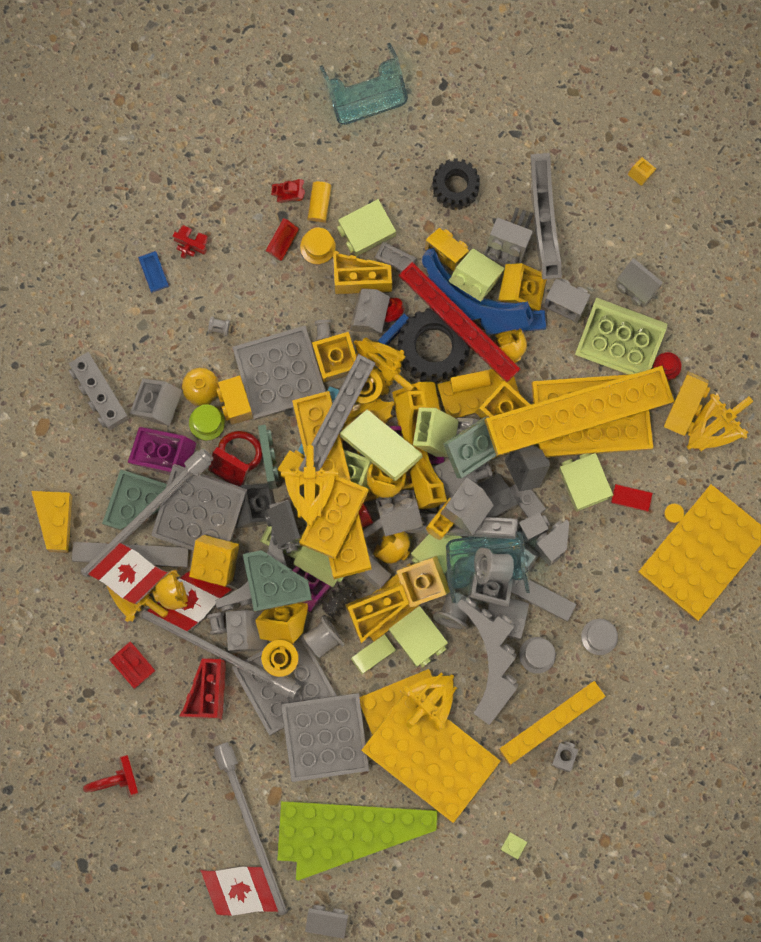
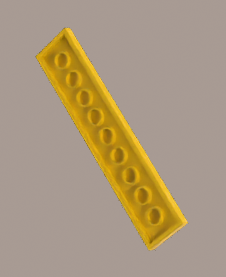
M660 366L485 419V423L496 456L672 404L674 399L663 367Z
M329 391L292 400L305 456L306 446L312 444L333 404ZM339 432L321 468L324 471L336 468L335 471L339 472V477L351 481ZM315 484L316 498L320 493V486ZM359 512L336 558L329 557L334 579L372 570Z

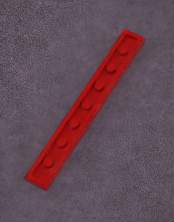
M413 262L399 274V277L503 380L508 383L520 371V368Z

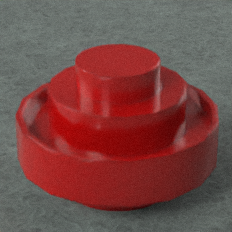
M399 298L389 299L384 322L396 321L403 314L405 308Z
M665 352L656 357L653 368L662 366L667 381H670L679 375L682 364L677 355Z

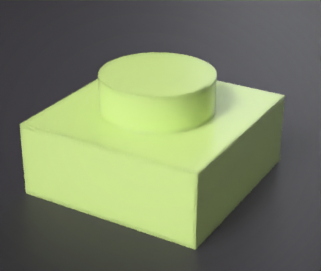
M510 832L500 850L518 859L527 842Z

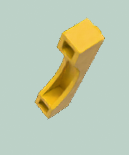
M423 390L406 391L396 397L395 401L403 439L422 453V458L410 468L418 509L435 508L447 502L443 482L434 472L428 453L413 445L419 408H427Z
M593 681L499 748V752L510 766L606 696L596 682Z

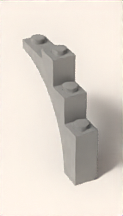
M550 153L530 154L531 201L534 210L537 256L542 279L562 278L553 206Z
M285 501L278 502V503H275V504H271V505H269V506H270V508H272V507L277 506V505H279V504H281V503H283V502H285ZM271 538L267 554L286 566L283 551L292 553L298 551V547H301L299 543L279 549L278 545L273 544ZM248 581L230 595L215 600L217 609L228 611L233 609V605L241 604V606L252 604Z
M463 596L457 606L470 617L478 628L488 655L489 673L487 687L474 714L490 725L518 688L517 680L510 674H504L516 658L515 650L508 644H505V646L502 644L514 628V624L512 623L513 620L506 614L502 616L499 613L493 619V615L484 608L481 610L476 606L477 603L472 598H465Z

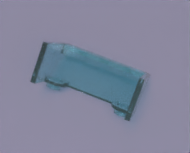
M387 43L390 59L379 65V77L346 88L340 79H329L323 65L319 66L324 86L338 123L347 125L401 107L407 102L408 95L399 59L391 43Z
M519 531L516 532L515 539L465 537L452 539L446 544L447 581L452 603H456V589L469 585L471 581L470 576L474 575V558L479 548H488L493 554H510L514 563L511 579L524 580L526 593H530L524 539Z

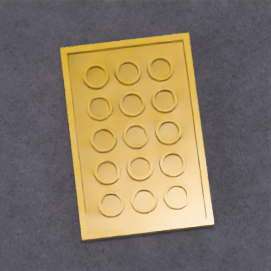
M633 374L532 381L533 403L536 404ZM645 411L539 443L538 448L543 451L545 457L652 450L653 440L649 411Z
M710 484L638 573L698 622L761 545V524Z
M403 695L361 751L454 823L501 761L448 719L444 723L446 727L444 730L436 729V723L429 721L428 715L421 717L411 729L408 728L406 722L416 712L415 708L418 705L412 704L411 698Z

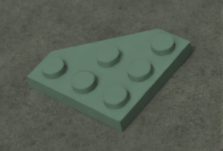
M120 469L102 524L123 530L166 489L167 484ZM160 507L157 508L151 515L159 512Z
M262 550L243 554L254 612L312 600L308 580Z

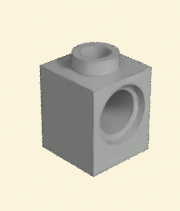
M564 741L563 744L559 743L551 766L571 772L579 749L574 748L575 744ZM566 750L570 753L569 761H563L560 758L562 751Z

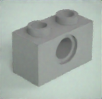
M540 512L519 522L517 529L524 542L528 544L538 539L545 532L547 533L550 524L546 516H541Z

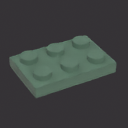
M488 417L482 418L443 443L457 478L465 477L496 456L485 423V419Z
M259 425L258 430L269 489H276V483L280 482L277 467H273V464H277L274 448L270 449V446L273 445L271 430H267L266 425Z

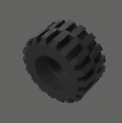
M454 158L452 162H450V159L446 160V164L441 163L433 176L432 190L434 197H437L439 204L443 203V207L447 208V206H450V210H454L455 207L461 210L463 206L467 208L471 202L475 201L479 193L480 177L477 175V169H473V165L470 162L466 164L464 159L461 162L458 161V158ZM452 176H459L466 181L467 188L462 192H451L446 188L445 181Z

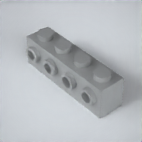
M89 352L69 363L71 369L68 371L74 380L78 378L81 383L78 387L83 396L86 394L89 396L90 401L88 404L93 412L98 411L100 417L97 419L103 428L107 426L110 431L129 419Z

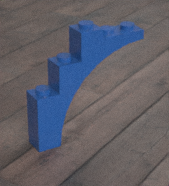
M435 248L427 249L422 256V264L427 269L428 278L471 320L481 318V326L485 329L487 335L529 327L534 318L528 302L504 303L485 298L480 302L449 282L451 275L441 263Z

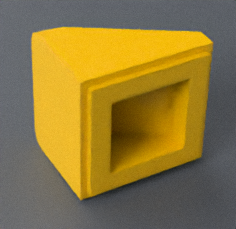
M642 157L633 165L628 176L642 186L655 172L656 168Z

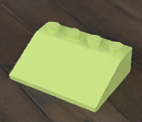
M596 298L575 355L626 374H636L650 370L668 324Z

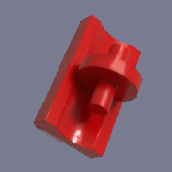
M297 179L273 184L271 195L277 197L278 203L301 201L305 194V190L302 188L304 180Z
M182 225L178 233L174 232L172 236L174 241L179 243L176 249L182 252L181 258L185 259L187 255L194 257L196 253L194 251L205 255L207 251V235L198 232L195 240L190 239L189 236L192 229L185 225Z

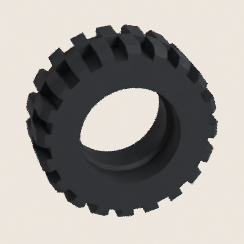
M431 308L425 309V312L422 313L418 311L414 317H409L406 320V324L402 326L398 336V351L403 350L404 356H406L400 362H402L405 371L410 372V376L414 379L416 377L419 378L421 382L430 381L435 382V384L438 381H442V383L447 382L449 378L456 377L468 361L470 347ZM429 330H438L445 333L452 343V350L449 356L440 362H428L422 359L416 350V341L422 333Z

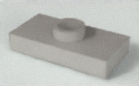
M382 242L374 258L381 263L391 265V268L402 272L411 262L415 264L417 258L385 242Z
M516 484L510 487L519 507L527 517L538 512L541 514L546 510L532 489L519 492Z

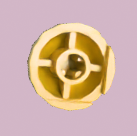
M519 328V330L514 329L496 334L497 339L493 342L514 363L518 362L527 348V340L522 329Z
M199 367L190 370L182 381L184 397L195 406L211 404L218 396L216 388H220L217 376L207 368Z
M372 463L367 472V485L370 491L383 498L394 497L400 493L405 484L406 473L394 481Z
M405 531L388 536L384 534L381 538L383 539L381 546L377 544L373 552L374 556L385 563L393 564L400 559L404 561L410 554V551H408L410 538Z
M176 570L169 571L155 586L156 590L153 591L155 601L160 602L163 607L171 610L186 607L187 604L185 602H188L184 584L176 578L180 576Z

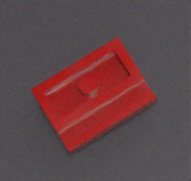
M131 641L109 659L133 689H136L156 672Z

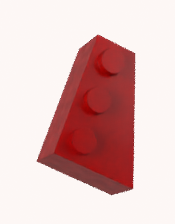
M202 658L190 693L186 697L187 700L184 708L179 715L180 717L223 720L226 661Z

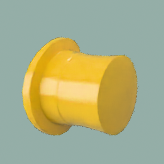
M320 227L309 230L303 236L300 244V251L304 259L316 265L328 262L333 257V250L335 251L336 244L331 234L326 229Z
M371 371L355 403L368 404L376 401L380 396L383 385L380 376L375 371Z
M275 640L267 644L261 657L264 669L276 677H284L291 674L296 669L299 659L296 648L285 640Z

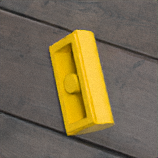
M320 181L313 182L308 221L326 223L331 184Z
M487 370L451 377L450 379L453 393L491 385Z
M451 498L447 500L426 527L427 532L438 540H441L454 524L440 514Z

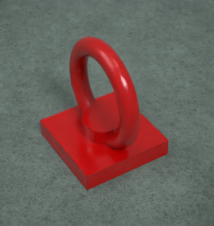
M233 431L226 434L220 440L218 447L213 451V460L208 471L230 484L238 487L244 485L248 471L255 469L263 458L261 443L254 435L248 432ZM238 438L249 441L255 448L254 459L250 463L245 464L237 457L226 453L225 448L228 442Z
M128 755L119 758L121 770L116 771V775L90 782L83 786V791L90 793L119 785L120 788L126 787L129 798L137 796L138 790Z

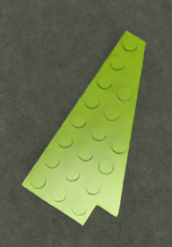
M281 801L277 861L297 862L296 880L299 881L436 831L437 811Z

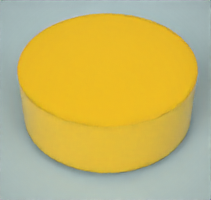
M670 504L664 511V517L670 523H678L684 516V510L679 504Z

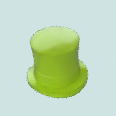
M201 405L190 415V430L200 440L211 441L216 439L224 430V416L218 408L212 405Z

